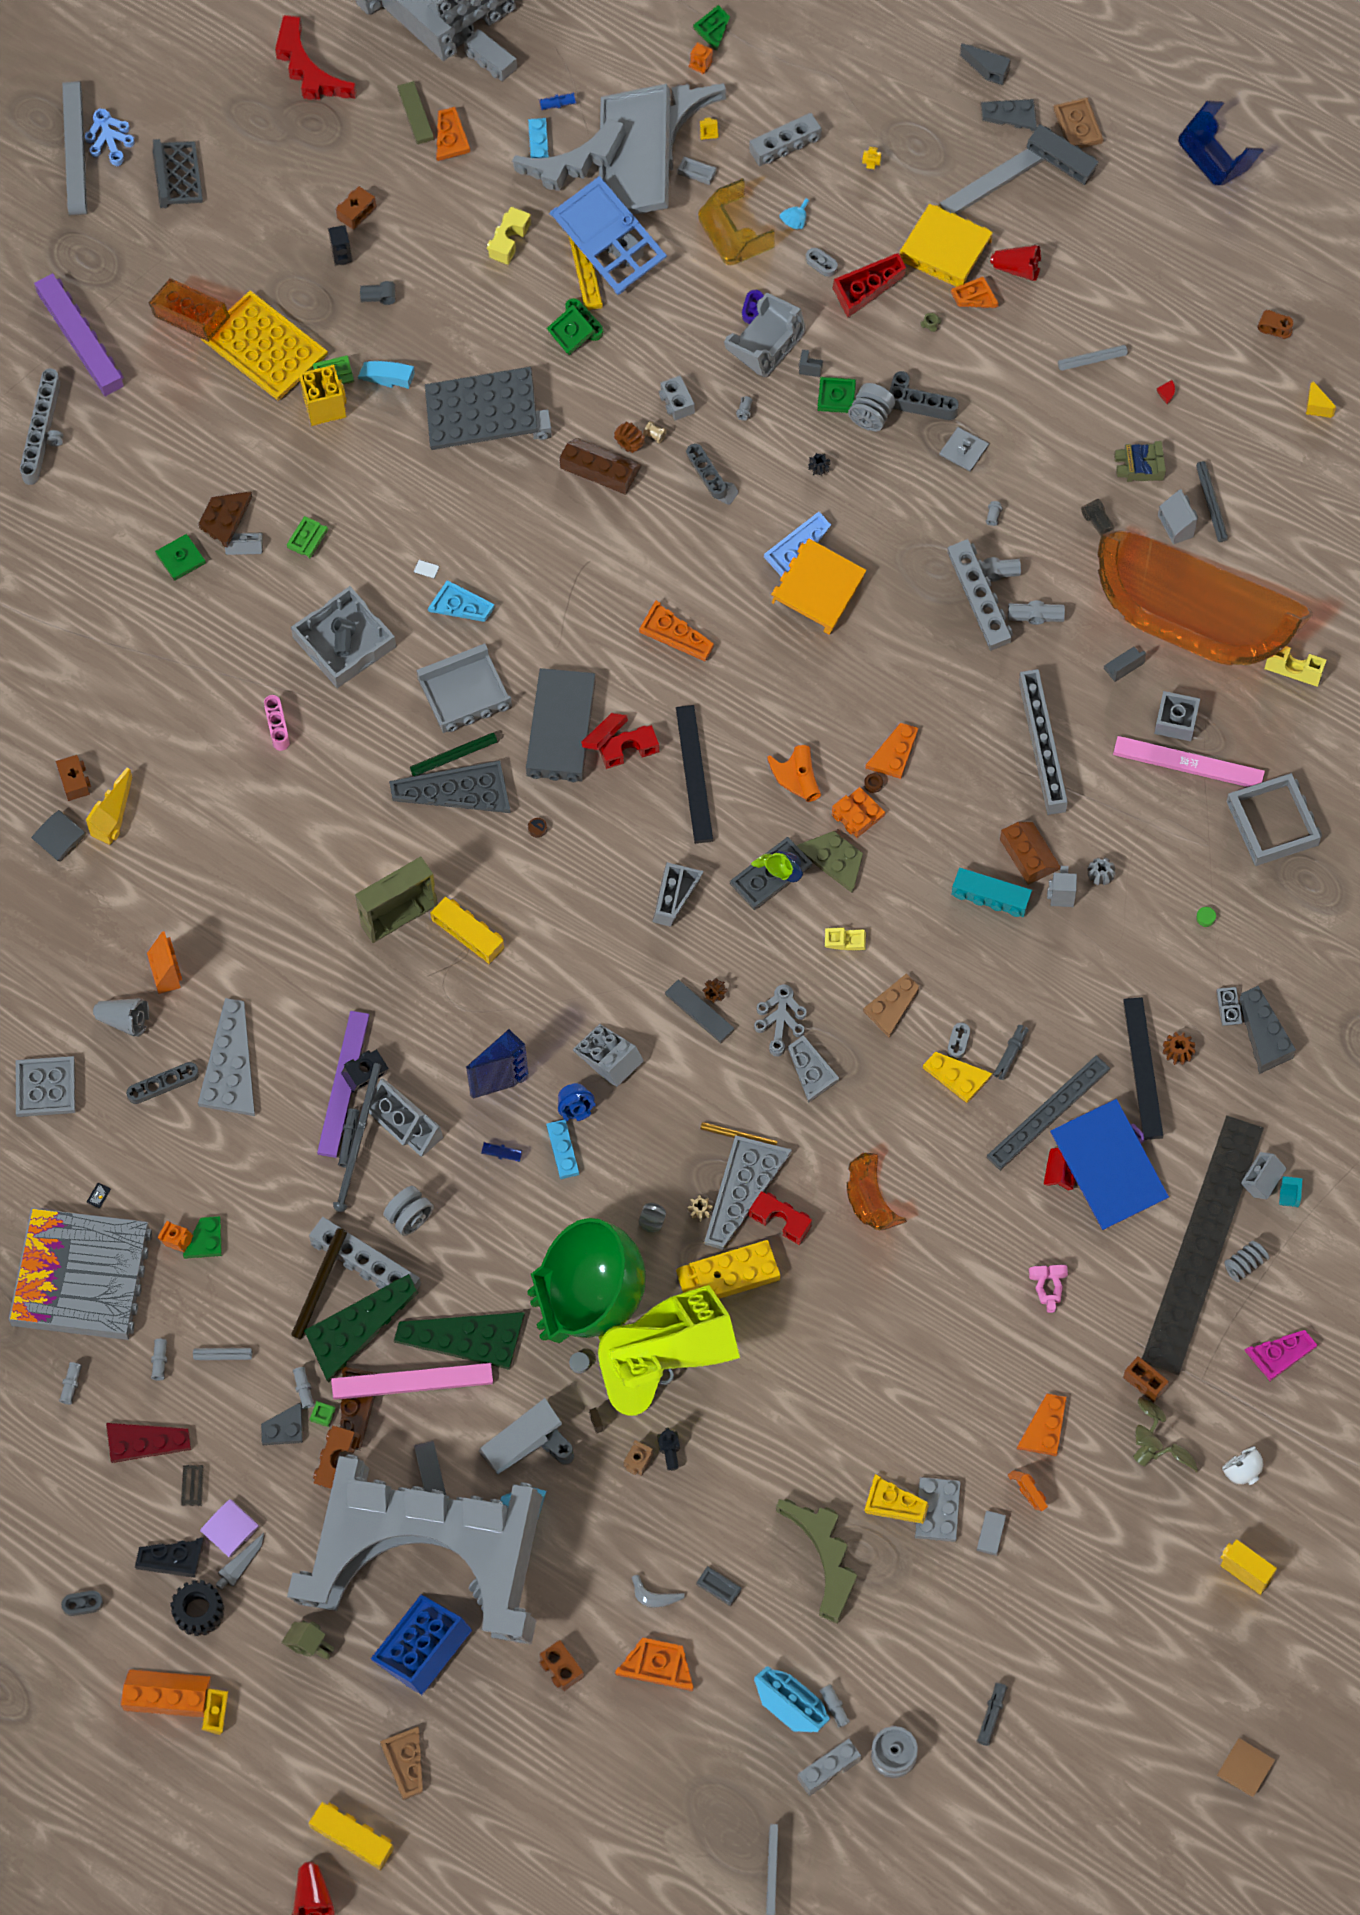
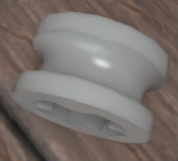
M57 430L47 432V444L51 446L63 444L62 432Z

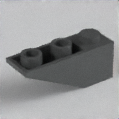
M961 43L960 56L985 80L1003 85L1010 70L1011 59L1003 55L991 53L988 50H982L972 45Z

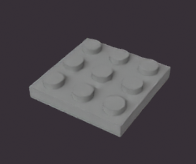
M74 1056L16 1060L17 1117L75 1113Z

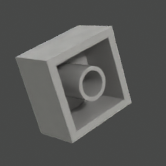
M1163 691L1154 734L1191 741L1200 698Z

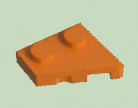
M1013 1470L1007 1475L1010 1480L1014 1479L1020 1486L1019 1491L1035 1510L1043 1511L1048 1507L1045 1503L1046 1497L1040 1490L1036 1489L1034 1486L1035 1480L1030 1474Z

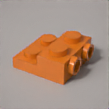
M860 787L849 796L845 795L832 806L833 818L838 822H842L847 832L851 835L854 834L857 838L885 816V811Z

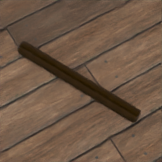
M342 1228L336 1229L291 1333V1336L294 1338L302 1339L304 1335V1330L307 1328L346 1238L347 1231Z

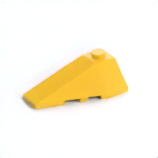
M129 768L122 772L115 781L113 790L108 789L105 792L104 800L102 802L98 801L86 818L90 835L109 845L120 834L132 782V774Z

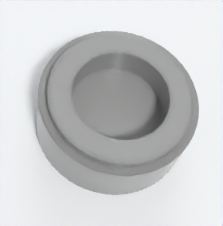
M581 1352L573 1354L569 1360L571 1370L578 1374L586 1372L590 1365L588 1356Z

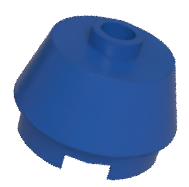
M579 1083L565 1086L558 1094L559 1114L566 1121L569 1119L581 1121L591 1115L590 1110L595 1106L594 1095Z

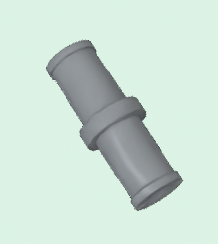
M155 1339L154 1355L151 1357V1362L153 1363L151 1378L161 1381L164 1380V1369L167 1363V1341L165 1339Z
M69 1363L66 1379H63L62 1382L64 1386L59 1399L61 1403L72 1404L75 1388L79 1384L77 1381L80 1369L82 1368L80 1364Z
M305 1367L293 1369L297 1385L295 1389L299 1393L302 1409L311 1408L315 1404L310 1391L312 1387L308 1383Z
M832 1684L822 1688L820 1692L828 1705V1712L832 1713L837 1723V1727L840 1728L850 1723L842 1707L843 1703L841 1700L839 1701Z

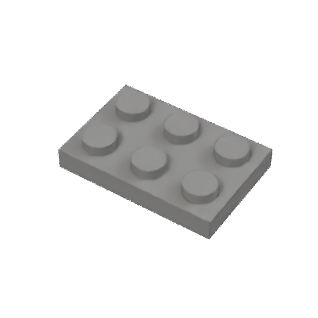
M920 1477L918 1497L928 1502L929 1507L924 1524L916 1523L915 1538L956 1542L960 1481Z

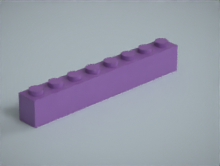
M51 274L35 282L34 285L38 296L103 395L107 396L124 387L122 372L119 369H115L112 357H108L104 345L98 343L95 331H90L87 319L81 317L79 307L71 302L73 301L68 291H64V285L60 278L56 279L54 274Z

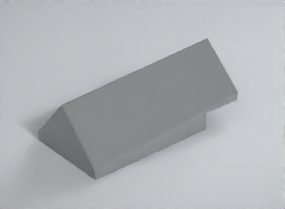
M380 1079L375 1088L369 1114L402 1145L408 1144L418 1155L424 1156L443 1139L441 1127L385 1079Z
M544 1398L482 1446L479 1453L494 1471L499 1474L546 1443L548 1440L545 1435L562 1425V1423Z

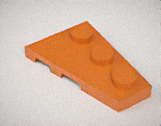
M451 107L438 111L437 161L470 153V147L456 108Z

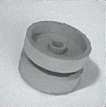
M409 1186L400 1191L389 1202L383 1213L384 1217L391 1224H395L396 1230L403 1236L413 1233L423 1225L434 1209L433 1204L427 1198H421L422 1193L415 1186Z
M892 1726L883 1729L873 1740L871 1758L874 1767L886 1777L898 1778L905 1776L916 1763L918 1750L916 1739L909 1731L902 1727ZM891 1750H894L895 1752L898 1751V1753H897V1754H893V1753L891 1752Z

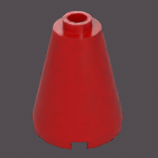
M1038 245L996 250L991 255V265L995 269L1030 281H1036L1039 276L1040 268L1038 264L1041 262V248Z
M314 1862L304 1863L298 1869L292 1915H335V1909L320 1867Z

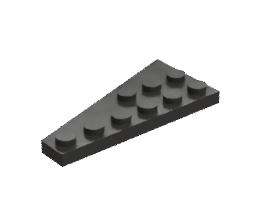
M500 760L389 781L392 799L396 802L511 813Z

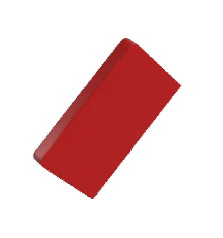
M1059 1148L1050 1149L1043 1184L1046 1186L1058 1184L1066 1190H1074L1075 1178Z

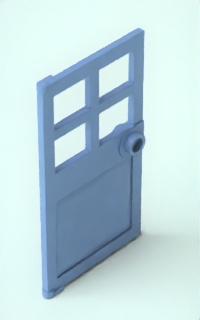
M600 176L559 207H555L549 212L617 295H620L629 285L667 258L663 250ZM635 228L644 239L626 251L617 240ZM613 244L621 256L604 268L596 259V256ZM649 244L657 255L639 267L631 256ZM626 260L635 272L617 284L609 272Z

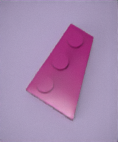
M1303 1330L1283 1336L1281 1339L1245 1348V1352L1267 1379L1272 1381L1317 1348V1344Z

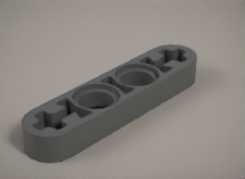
M699 444L689 445L686 449L688 459L710 494L715 499L724 498L728 492L726 485L707 454ZM695 451L696 453H698L699 457L696 458L695 454L692 452ZM700 463H707V466L704 468L698 467ZM709 475H715L713 480L706 479ZM715 485H717L721 491L718 492V490H716Z
M192 1062L184 1063L133 1084L127 1089V1098L131 1103L139 1104L193 1082L199 1076L198 1067ZM187 1069H191L193 1074L189 1075ZM179 1072H181L183 1079L180 1078ZM170 1075L177 1077V1081L172 1084L166 1080ZM151 1083L159 1084V1088L156 1091L148 1089ZM142 1087H145L147 1094H144ZM134 1091L138 1093V1097L136 1098L133 1095Z

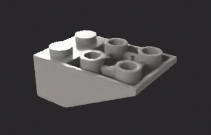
M601 1024L573 1049L599 1075L616 1087L644 1061L635 1045Z

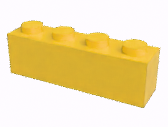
M445 896L430 912L433 922L488 964L504 949L503 937L497 932L493 933L483 921H477L470 911L461 909L454 899L450 900Z
M321 1802L308 1823L310 1828L381 1870L394 1850L391 1844L392 1840L381 1834L379 1837L374 1834V1829L366 1824H363V1826L356 1823L357 1819L348 1813L345 1815L338 1812L339 1808L334 1804Z

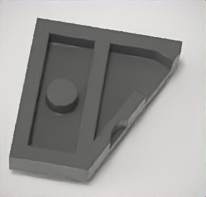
M301 1403L261 1424L262 1445L303 1443Z

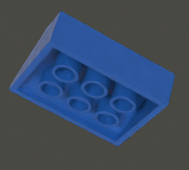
M420 1595L374 1653L371 1660L407 1687L423 1695L471 1633L472 1629L460 1616Z

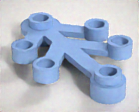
M97 109L93 115L94 124L85 133L87 143L95 142L90 147V154L92 157L100 156V149L104 142L107 141L110 149L109 159L111 164L120 166L124 161L123 153L117 150L113 138L124 142L126 147H132L134 145L133 136L122 134L129 131V124L126 121L121 122L112 118L105 109ZM109 125L118 127L120 132L110 129ZM102 127L103 131L96 141L95 134Z

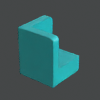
M1282 1177L1279 1205L1299 1207L1303 1178Z

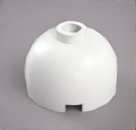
M1255 1447L1242 1451V1455L1233 1457L1222 1467L1223 1472L1232 1482L1241 1485L1245 1483L1252 1485L1260 1479L1258 1475L1263 1469V1459Z

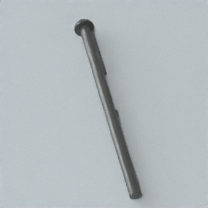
M378 1063L373 1065L337 1202H333V1207L338 1212H343L348 1207L345 1204V1199L381 1065Z

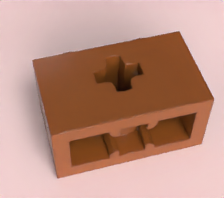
M358 186L349 193L343 202L338 204L336 208L337 219L354 230L376 208L375 196Z
M78 755L57 760L56 764L68 801L90 795L88 788L91 787L89 777H84L83 772L86 771L83 760L79 761Z
M1139 1356L1126 1368L1123 1376L1126 1381L1153 1403L1163 1394L1169 1383L1166 1378Z

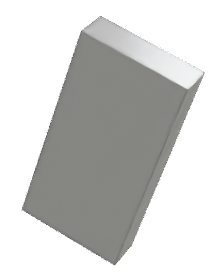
M687 157L683 158L677 170L679 175L708 185L711 184L717 172V168Z
M986 1511L977 1551L997 1555L1006 1515Z

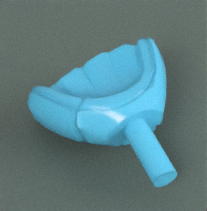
M805 198L801 207H790L784 210L779 215L780 219L788 227L803 229L806 221V211L804 209L809 200Z

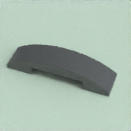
M434 1441L414 1445L424 1491L440 1490L446 1495Z

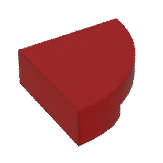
M1172 380L1157 388V393L1166 404L1172 401L1175 394V385Z

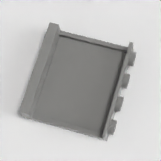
M486 644L416 670L418 681L443 733L453 732L458 727L471 725L476 720L488 718L496 712H503L512 707L511 697L507 695L489 657Z

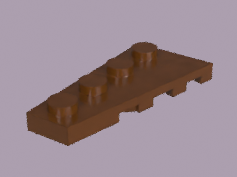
M347 1367L341 1370L342 1377L380 1374ZM375 1396L342 1399L340 1428L360 1434L355 1450H361Z

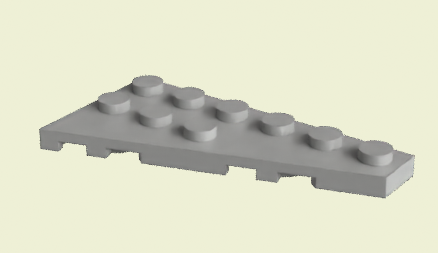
M225 998L198 1106L255 1116L244 1001Z
M735 1135L704 1245L719 1249L726 1247L749 1214V1209L759 1193L766 1190L792 1153L791 1149Z

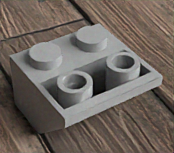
M1178 490L1159 506L1158 517L1173 545L1193 538L1196 521L1198 520L1196 511L1190 507L1188 496L1184 495L1182 490Z

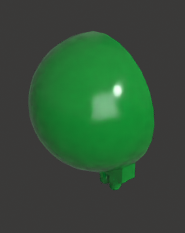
M586 1218L567 1226L555 1238L548 1248L541 1266L531 1273L534 1285L527 1291L530 1297H534L530 1300L531 1306H540L543 1319L537 1323V1329L544 1331L539 1335L540 1339L560 1344L569 1336L581 1338L602 1336L612 1327L622 1326L633 1316L643 1298L646 1271L637 1245L625 1231L605 1220Z

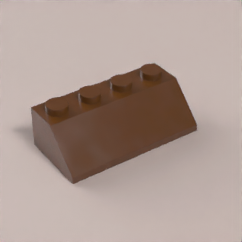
M577 438L566 444L559 457L560 469L624 495L627 494L641 468L639 463Z

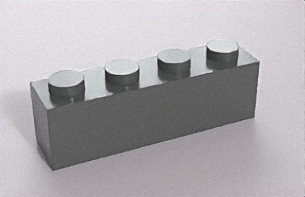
M1041 124L1033 132L1026 145L1027 149L1083 185L1093 175L1099 163L1095 157L1084 153L1078 146L1070 144L1064 137L1058 136L1050 128Z

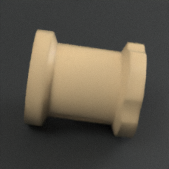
M649 421L643 435L655 439L660 444L666 435L667 429H662L654 425L652 421Z

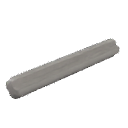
M1126 345L1074 356L1059 360L1058 367L1062 371L1127 355L1128 350Z

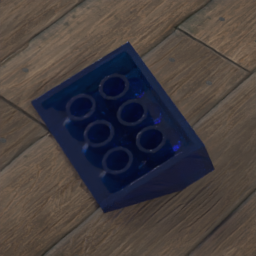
M510 1029L466 1066L470 1096L473 1099L515 1087L518 1083H523L527 1079L529 1072L525 1043Z

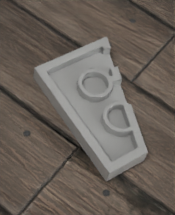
M804 1035L788 1046L808 1103L839 1081V1077Z

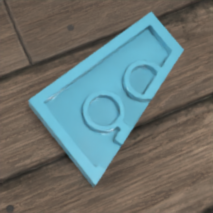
M447 580L428 607V612L486 622L495 606L493 603Z

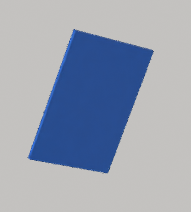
M1117 1099L1050 1131L1102 1230L1169 1198Z

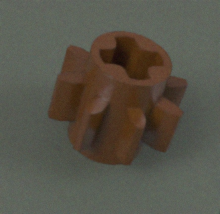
M717 978L713 981L708 980L705 983L706 987L702 990L706 996L705 999L711 1000L713 1003L717 1000L722 1001L725 998L724 994L728 991L725 989V982Z

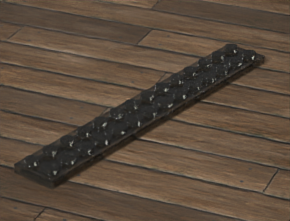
M1226 1115L1142 1356V1360L1148 1365L1177 1375L1180 1373L1244 1187L1241 1182L1251 1167L1264 1129L1263 1127Z

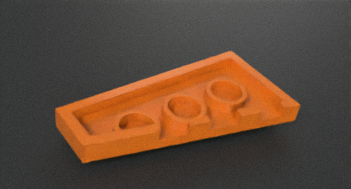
M655 600L639 628V633L703 661L707 660L714 647V643L698 631L690 628L685 621L674 616V613L669 609L666 610L657 600Z

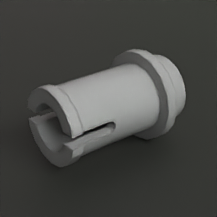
M748 396L741 398L740 407L736 411L737 417L740 420H747L750 417V408L753 400Z
M992 501L988 505L989 512L986 523L990 526H996L1002 507L1000 502Z

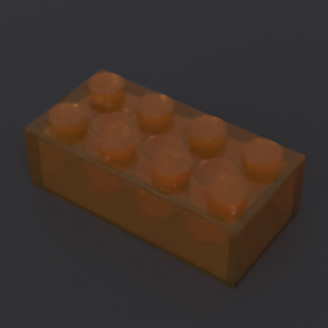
M171 278L149 301L154 317L208 342L230 318L224 302Z

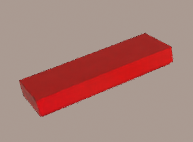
M611 713L581 741L582 747L594 750L601 748L627 723V715Z

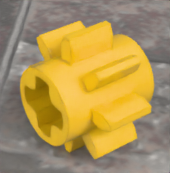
M869 147L868 151L864 150L862 163L867 164V169H875V165L880 166L882 153L877 152L878 148Z

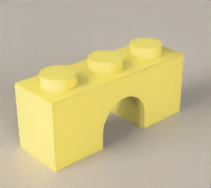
M511 207L508 213L505 212L501 226H497L493 240L488 242L489 258L507 265L510 263L516 252L515 241L508 239V237L512 235L525 236L531 225L529 213Z
M1273 642L1264 669L1318 687L1327 660L1311 654L1308 655L1306 660H1297L1291 656L1290 647Z

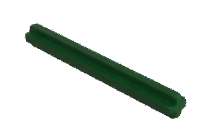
M492 732L410 766V772L413 776L420 775L497 743V737Z

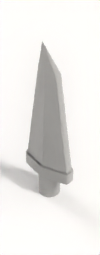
M264 1533L218 1572L222 1578L215 1585L222 1590L227 1583L231 1586L235 1585L236 1581L262 1547Z

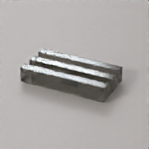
M183 1465L182 1506H202L203 1465ZM188 1470H191L190 1500H186ZM196 1470H199L197 1500H194Z

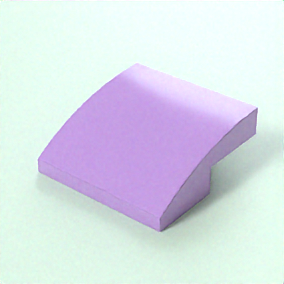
M229 1499L200 1531L228 1557H232L243 1542L249 1540L259 1525L235 1502Z

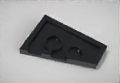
M196 1538L195 1541L189 1542L183 1540L169 1545L163 1543L139 1547L135 1569L195 1578L204 1539Z

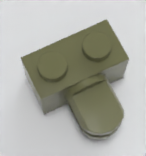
M306 1621L293 1622L281 1642L297 1654L311 1657L315 1653L326 1660L330 1658L326 1651L333 1653L335 1650L334 1647L323 1640L326 1634L320 1630L321 1627L312 1621L310 1623Z

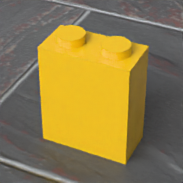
M1237 1539L1233 1544L1228 1543L1220 1557L1222 1559L1220 1565L1222 1568L1260 1595L1271 1582L1277 1570L1276 1567Z

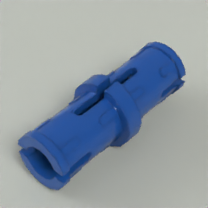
M574 93L560 96L557 94L551 98L539 99L541 110L555 107L558 109L561 106L576 104Z

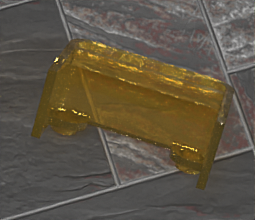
M743 178L718 188L698 212V219L722 261L727 265H735L774 248L775 232L773 229L758 236L751 228L737 230L724 208V205L744 197Z

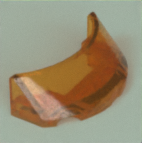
M862 1153L851 1161L848 1167L850 1181L846 1182L847 1194L854 1213L864 1224L880 1231L906 1223V1218L894 1213L881 1195L877 1180L878 1154Z

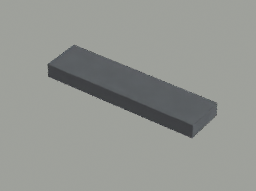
M679 979L665 992L669 999L720 1043L734 1031V1027Z

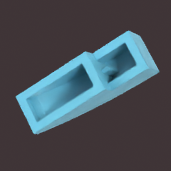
M385 361L364 362L358 379L390 388L396 385L409 389L415 375L414 366Z

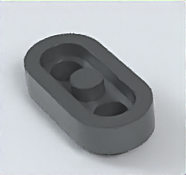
M97 1591L69 1594L63 1598L61 1607L68 1616L95 1613L102 1608L103 1599ZM96 1600L95 1605H89L90 1601ZM72 1603L76 1604L74 1609L69 1608Z

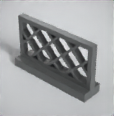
M153 139L152 151L160 208H167V204L202 203L203 198L195 142L161 143L160 139ZM171 148L175 152L170 156L164 149ZM183 148H192V152L189 155L181 150ZM180 154L185 159L182 162H178L174 157ZM170 161L176 165L173 170L166 166ZM187 161L194 164L191 169L184 166ZM180 168L186 172L183 177L176 173ZM189 175L196 179L193 184L185 180ZM172 176L179 180L175 185L168 181ZM181 183L189 187L185 192L178 188ZM193 190L198 194V197H190L187 194ZM176 191L180 196L178 198H171L170 194Z

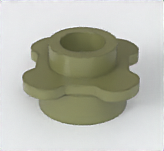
M927 313L920 325L922 328H928L931 332H935L938 324L941 323V318L934 313Z

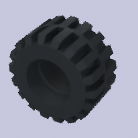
M192 1580L190 1585L187 1582L184 1583V1588L181 1589L179 1587L177 1595L173 1594V1602L170 1605L176 1624L182 1631L185 1630L188 1635L193 1633L194 1636H199V1633H203L204 1636L207 1635L208 1630L213 1632L215 1630L214 1626H219L221 1624L220 1618L224 1617V1604L218 1590L214 1589L212 1584H206L203 1580H200V1583ZM204 1599L209 1602V1608L204 1615L190 1617L186 1614L187 1606L193 1600Z

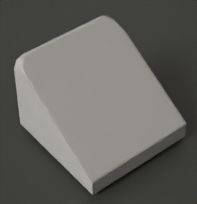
M724 482L728 492L724 498L718 500L730 505L739 491L734 483Z

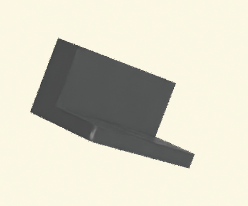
M1132 647L1104 665V670L1116 682L1143 665L1146 659V652L1142 651L1139 653L1135 647Z

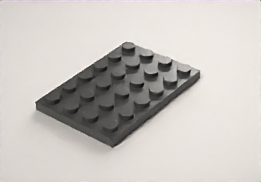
M531 367L425 384L431 450L538 432Z

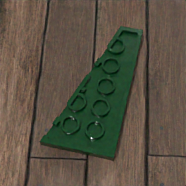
M409 1274L304 1330L328 1382L379 1333L378 1331L385 1324L387 1325L392 1320L391 1318L399 1310H402L419 1293Z
M525 1312L401 1321L398 1323L394 1343L483 1364L491 1363V1366L510 1370Z

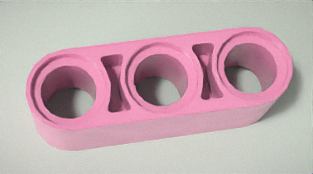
M269 695L264 700V707L272 743L276 750L283 751L289 747V737L279 697Z

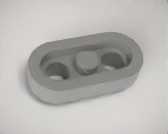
M811 248L806 252L807 264L822 275L829 277L837 272L836 260L822 250Z

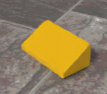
M207 1689L202 1730L218 1735L223 1732L228 1691Z

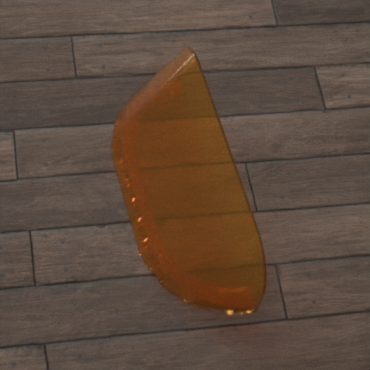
M1120 530L1110 531L1101 536L1098 548L1100 566L1098 573L1104 593L1115 610L1118 609L1124 616V619L1134 627L1208 660L1225 665H1250L1264 661L1287 646L1313 616V612L1308 607L1290 597L1149 537Z

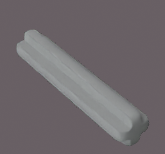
M195 1348L193 1350L194 1360L252 1359V1349Z

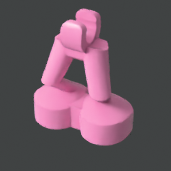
M1067 1265L1034 1266L1029 1268V1278L1038 1281L1035 1289L1041 1303L1046 1304L1048 1313H1054L1056 1303L1061 1302L1063 1286L1060 1279L1068 1276ZM1046 1279H1053L1055 1286L1053 1295H1047L1043 1288Z

